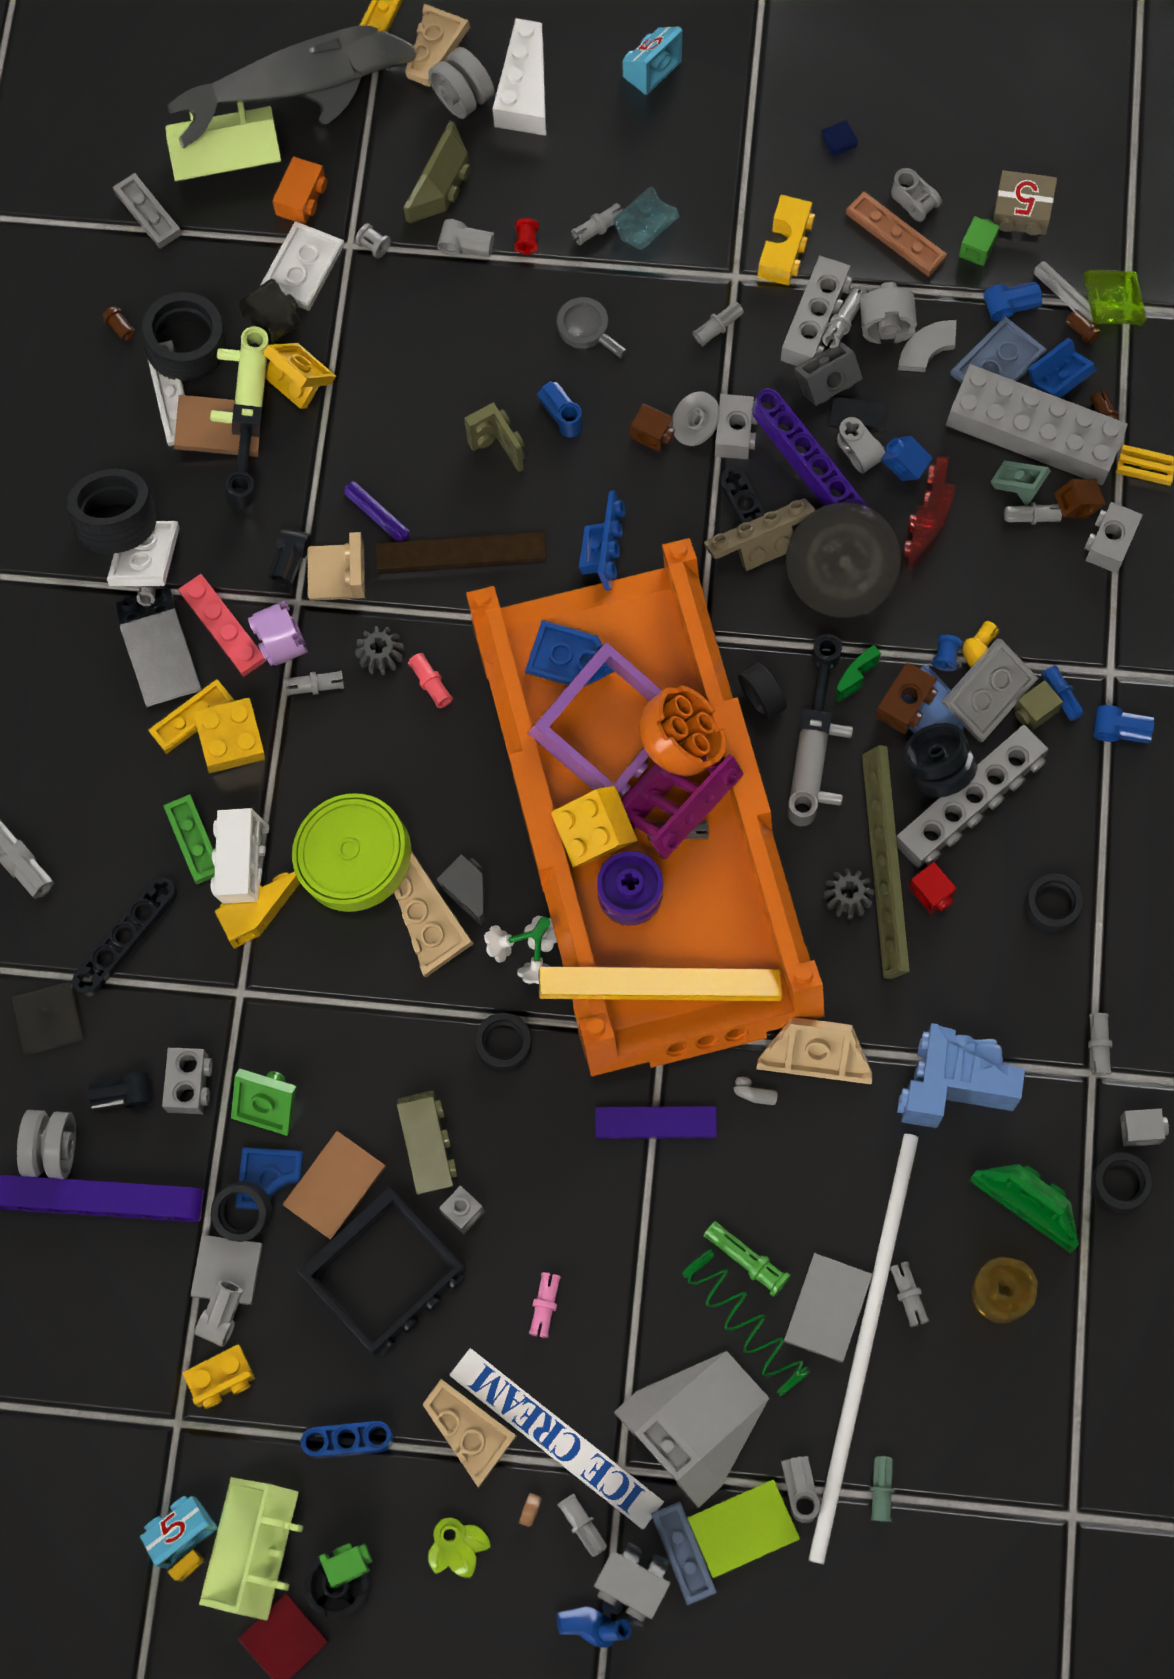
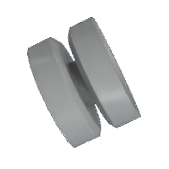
M458 47L447 56V62L439 61L430 68L428 76L432 88L445 107L458 118L465 119L477 108L476 104L483 105L493 97L495 92L491 78L479 60L467 49Z
M26 1110L20 1124L17 1142V1165L21 1176L39 1177L45 1171L48 1178L66 1179L72 1168L76 1145V1123L72 1112L56 1111L49 1118L44 1110Z

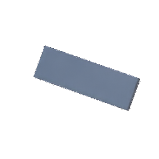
M681 1502L651 1513L686 1604L689 1605L716 1594L717 1592Z

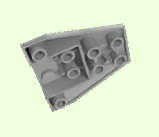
M725 1351L636 1391L614 1411V1414L634 1436L638 1437L676 1480L677 1485L699 1508L722 1487L769 1397L735 1359Z

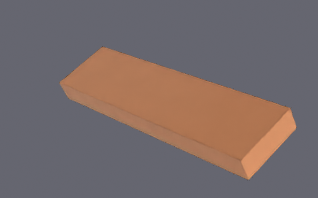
M864 191L846 209V215L928 277L947 258V253Z

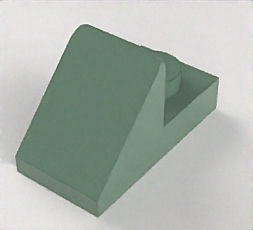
M1004 460L991 480V484L997 490L1017 493L1024 505L1028 506L1050 473V469L1043 466Z

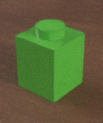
M975 216L962 241L959 257L984 266L996 243L1000 226L994 224L991 220Z

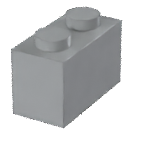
M612 1550L594 1587L600 1590L597 1594L599 1598L613 1606L617 1600L629 1606L626 1610L627 1614L643 1622L645 1617L653 1618L670 1582Z

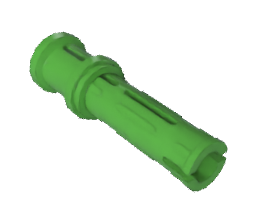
M714 1221L705 1232V1238L749 1271V1278L753 1281L757 1279L770 1290V1295L773 1297L779 1293L790 1278V1274L787 1272L782 1273L773 1266L767 1256L764 1257L762 1255L760 1257L739 1239L725 1230L717 1221Z

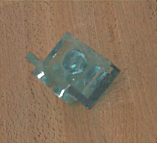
M649 187L614 217L613 222L621 240L642 250L676 221L680 215L677 208L659 200L656 190L653 187Z

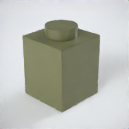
M1044 680L1017 700L1014 708L1015 716L1022 725H1027L1033 731L1057 714L1063 701Z

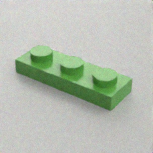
M189 794L163 805L196 885L215 877V866L212 862L213 847L191 795Z

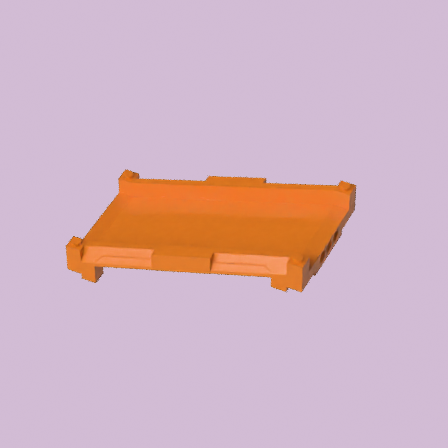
M690 538L662 544L664 568L613 580L612 590L608 591L600 583L500 608L494 586L466 592L474 633L486 678L489 680L563 967L780 970L781 1001L572 999L578 1032L591 1077L647 1062L653 1068L766 1039V1032L783 1028L791 1017L810 1020L825 1017L823 984L815 960H810L773 837L771 810L738 697L733 698L699 580L697 557ZM542 620L597 635L602 645L606 642L662 691L667 687L677 688L683 685L695 690L710 703L715 710L712 716L719 730L724 729L726 737L724 755L717 763L721 764L730 754L735 758L744 775L703 818L702 821L708 820V839H684L669 857L664 860L651 841H648V834L635 827L634 833L638 841L593 863L576 867L572 866L551 812L593 790L528 734L531 728L567 688V685L525 674V669ZM613 672L583 687L550 725V728L614 783L644 748L640 737L639 723L642 711L649 701L621 676ZM650 756L645 760L648 767L638 778L633 775L627 782L631 787L622 796L621 800L655 764ZM705 770L699 774L684 777L701 785L711 773ZM674 785L664 797L681 807L692 794ZM655 806L644 819L649 822H667L672 815ZM624 851H636L649 856L658 865L663 876L662 903L658 912L649 921L636 926L621 925L612 921L602 911L598 901L597 877L602 865L611 856Z

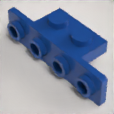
M615 490L609 491L605 523L585 526L579 569L582 575L598 573L606 591L612 590L613 579L617 577L615 563L616 558L620 556L618 541L623 533L621 518L625 516L624 502L618 499Z

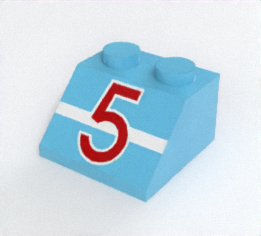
M659 27L652 34L646 35L641 45L634 51L628 52L624 57L623 77L647 95L682 62L683 30L680 27Z
M186 1496L181 1497L170 1506L172 1512L163 1519L160 1516L154 1518L144 1527L146 1532L140 1538L157 1567L168 1569L218 1529L196 1497L191 1496L188 1499Z

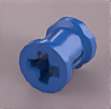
M939 635L937 639L939 647L936 657L932 660V665L943 671H955L958 665L956 662L958 649L962 648L963 641L953 635Z

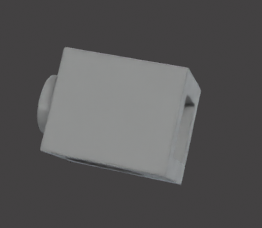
M1162 1109L1124 1111L1120 1116L1123 1147L1159 1145L1165 1140V1135L1169 1134L1167 1117L1162 1116Z
M461 1186L439 1207L442 1215L463 1234L485 1213L483 1206Z

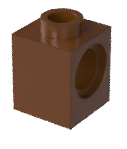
M642 404L630 425L631 439L659 452L665 443L669 444L675 433L672 416L645 404Z
M1072 479L1054 493L1063 518H1088L1106 505L1097 480Z

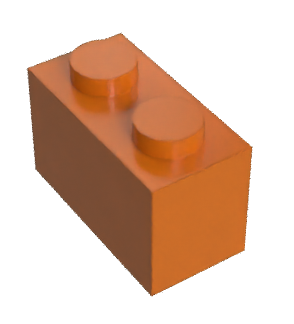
M292 157L273 198V205L277 216L306 225L309 217L315 214L317 199L320 193L323 194L327 187L328 180L325 178L322 165Z

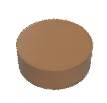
M532 1493L529 1494L520 1518V1524L528 1527L533 1525L541 1503L540 1496Z

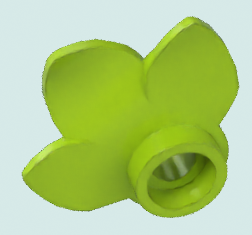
M443 1518L434 1527L433 1537L435 1542L428 1551V1561L435 1573L442 1572L449 1566L457 1575L470 1578L476 1567L475 1553L489 1549L491 1546L490 1541L482 1529L476 1525H462L456 1518ZM447 1529L455 1531L453 1539L447 1540L444 1538V1532Z

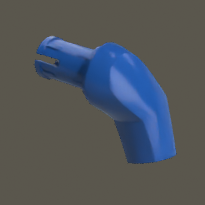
M589 1607L558 1612L556 1614L557 1628L560 1635H579L596 1647L608 1648L613 1645L614 1641H624V1639L627 1640L631 1636L632 1628L626 1619L612 1621L606 1615Z

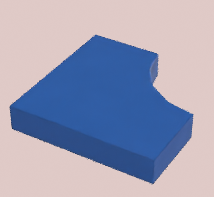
M242 1147L239 1182L246 1181L257 1184L265 1190L271 1200L281 1188L289 1184L299 1183L304 1153L303 1151ZM237 1194V1209L258 1210V1206L252 1197L247 1194Z

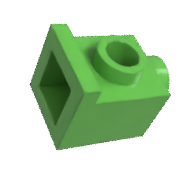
M350 1543L341 1546L333 1551L334 1557L332 1558L327 1554L319 1556L329 1583L333 1588L370 1572L368 1564L372 1562V1559L365 1544L353 1548Z

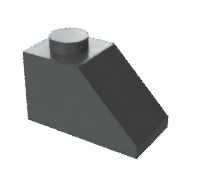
M461 854L437 878L438 886L476 922L482 925L485 922L483 868L473 858L467 860Z

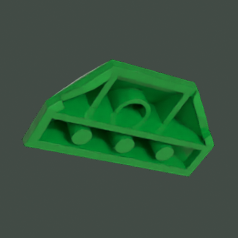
M1019 1164L975 1171L969 1180L971 1183L1070 1254L1079 1245L1071 1202L1065 1197L1066 1193L1060 1187L1054 1184L1047 1185L1039 1179L1041 1175L1029 1166L1022 1167Z

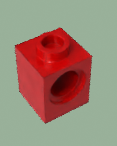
M935 862L913 877L908 887L930 914L937 909L941 912L947 909L955 901L953 897L957 890Z

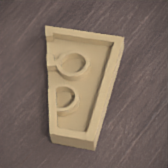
M424 4L422 22L418 25V36L415 45H413L416 51V58L414 61L407 63L405 72L408 79L430 87L428 71L439 61L447 62V56L459 45L470 29V25L466 19Z

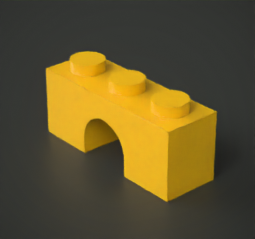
M785 195L780 196L773 219L772 232L782 234L788 240L782 243L766 241L759 261L758 278L789 286L792 276L797 277L801 260L797 259L799 253H805L808 237H805L807 230H812L815 220V214L811 213L812 202Z

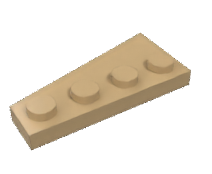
M411 851V860L407 874L394 894L402 910V917L410 933L411 942L418 956L422 974L424 977H428L474 943Z

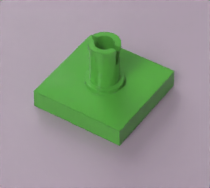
M239 1068L234 1078L231 1119L288 1136L292 1128L296 1086L285 1083L284 1076L277 1071H271L267 1076H263Z

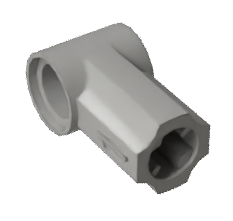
M447 219L444 221L437 248L442 253L450 256H456L463 252L490 257L493 250L494 233L467 228L461 221Z
M222 1280L216 1283L208 1307L198 1320L195 1335L221 1347L226 1345L235 1326L233 1317L243 1293L238 1284Z
M804 1456L782 1461L791 1514L797 1521L809 1523L817 1517L820 1509L809 1458ZM801 1499H808L813 1503L814 1511L809 1515H802L797 1511L796 1503Z

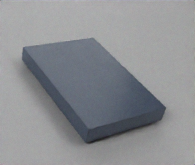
M1005 316L951 370L950 375L962 384L967 369L972 364L1019 382L1028 372L1029 367L1046 354L1047 349Z

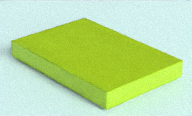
M774 1479L687 1518L712 1578L800 1540Z

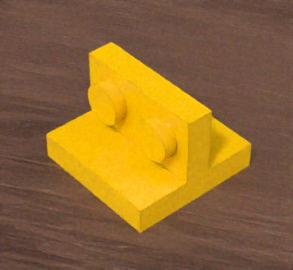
M299 343L267 345L263 352V355L270 360L266 367L265 379L300 409L308 407L319 386L332 385L336 378L334 373Z

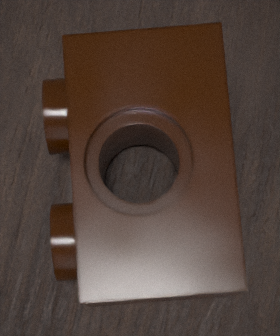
M907 661L879 704L875 718L903 734L907 733L910 726L915 729L923 716V713L920 712L925 703L930 706L938 693V690L935 689L937 678ZM906 695L912 696L916 702L906 703L902 700V697Z

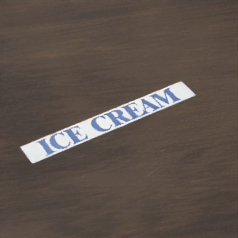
M471 1348L450 1373L449 1376L641 1529L644 1530L652 1519L651 1513L658 1511L664 1503L663 1500Z

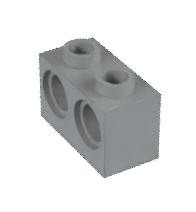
M168 1048L162 1107L167 1113L203 1114L204 1106H208L210 1090L206 1088V1078L212 1074V1058H208L209 1056L204 1049ZM190 1060L197 1061V1066L192 1072H183L186 1062ZM185 1090H194V1096L190 1101H180L181 1094Z

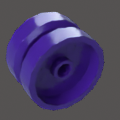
M624 851L611 856L602 865L597 877L598 901L602 911L612 921L621 925L636 926L649 921L658 912L662 903L663 876L658 865L649 856L636 851Z

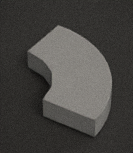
M956 320L936 322L916 332L907 341L901 352L898 370L925 372L928 362L934 355L945 350H954Z

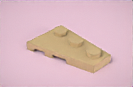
M441 1379L422 1405L478 1488H480L517 1436Z

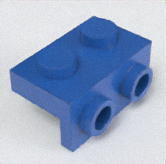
M1070 338L1056 346L1028 369L1032 388L1059 398L1063 397L1096 371L1094 362L1075 352L1074 342Z

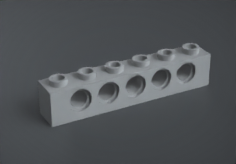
M1022 725L977 765L976 775L967 787L953 795L940 797L901 831L896 837L897 848L918 869L925 863L929 866L941 855L939 851L945 845L951 847L962 837L960 833L967 826L970 828L976 826L984 817L982 813L987 808L995 809L1004 800L1002 796L1009 789L1012 791L1018 789L1026 780L1024 776L1029 771L1037 772L1046 763L1044 758L1048 748L1025 725ZM1012 757L1018 758L1022 765L1014 766L1008 759ZM997 776L1001 780V784H992L988 781L987 777ZM975 794L980 798V802L971 803L966 796ZM955 813L960 820L951 822L945 817V814ZM933 831L938 835V839L934 841L928 840L924 833Z

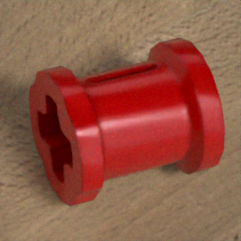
M531 218L519 219L515 222L517 241L514 243V250L521 254H534L538 250L536 232L539 230V223Z

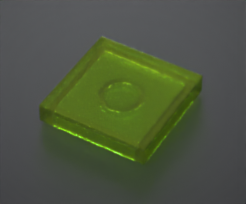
M1087 270L1083 274L1093 323L1143 325L1147 320L1136 271Z

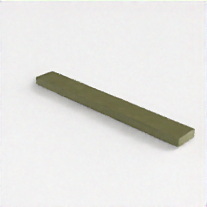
M878 745L862 754L883 977L885 979H894L910 971L887 746Z

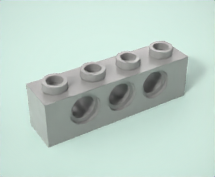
M819 255L783 343L781 361L799 366L825 350V346H822V337L829 328L831 318L839 312L844 301L840 300L843 292L848 294L853 278L849 277L850 265ZM828 289V290H831L832 292H831V293H825V292H823L822 290ZM815 312H820V313H822L823 315H822V316H816V315H814L813 313H815ZM805 335H811V336H813L814 338H813V339H806V338H804L803 336H805Z

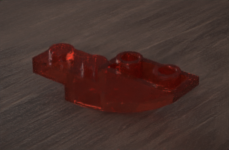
M937 456L935 467L929 466L927 483H932L931 492H925L923 506L918 505L916 515H910L908 532H913L912 540H906L903 557L909 558L907 568L913 569L923 560L939 538L946 523L956 486L945 484L948 458Z

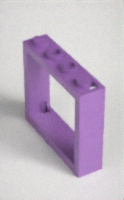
M606 642L531 728L528 734L592 790L615 786L621 799L631 787L627 783L633 775L638 778L648 767L645 760L649 755L645 748L639 752L613 783L550 728V725L603 663H606L648 701L662 691Z

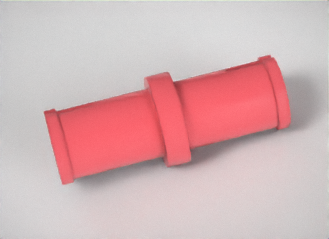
M418 653L410 658L409 666L419 678L421 688L428 691L437 708L449 705L453 697L441 682V675L438 671L433 670L425 655Z

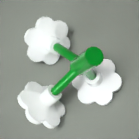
M536 916L533 918L532 924L525 927L524 933L515 936L508 935L498 925L491 926L490 931L484 935L485 942L487 943L486 950L488 955L495 957L499 963L504 962L506 956L511 954V946H513L514 942L529 938L528 945L534 949V957L531 958V962L519 968L517 974L519 977H522L525 983L539 984V967H550L548 964L543 963V958L540 957L541 950L549 952L553 949L554 943H557L551 918Z

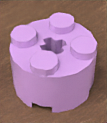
M285 600L258 611L248 618L254 634H257L260 641H263L258 645L264 659L268 660L270 666H278L308 653L306 647H304L306 644L298 624L289 615L288 610L290 608Z

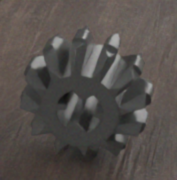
M376 625L372 634L364 630L363 635L365 639H357L356 642L359 649L355 651L358 659H361L359 661L362 668L369 667V673L372 675L377 669H380L381 675L384 676L386 674L385 668L388 667L395 671V662H402L403 656L400 653L404 651L403 643L399 642V635L397 633L391 635V630L388 627L383 632H380ZM382 648V653H377V649Z
M847 868L844 871V877L840 873L835 872L833 874L834 881H826L825 886L828 890L824 891L823 898L830 900L827 903L829 910L837 907V917H840L842 912H847V918L850 920L853 918L854 911L857 915L862 916L865 912L863 907H871L872 901L869 898L874 895V890L867 888L871 882L869 878L860 880L861 871H857L855 876H851V871ZM845 890H851L853 898H846Z

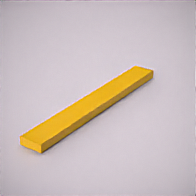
M539 967L538 970L540 999L781 1001L782 999L779 969Z

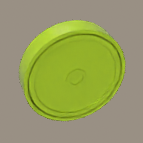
M358 793L333 797L314 808L301 823L294 838L292 848L294 871L302 886L324 906L345 912L365 910L387 899L404 880L411 860V841L401 819L385 802L373 796Z

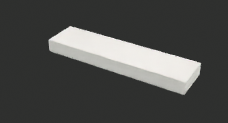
M172 340L159 343L165 349L175 352ZM149 362L167 444L172 446L175 441L179 395H185L181 380L164 377Z

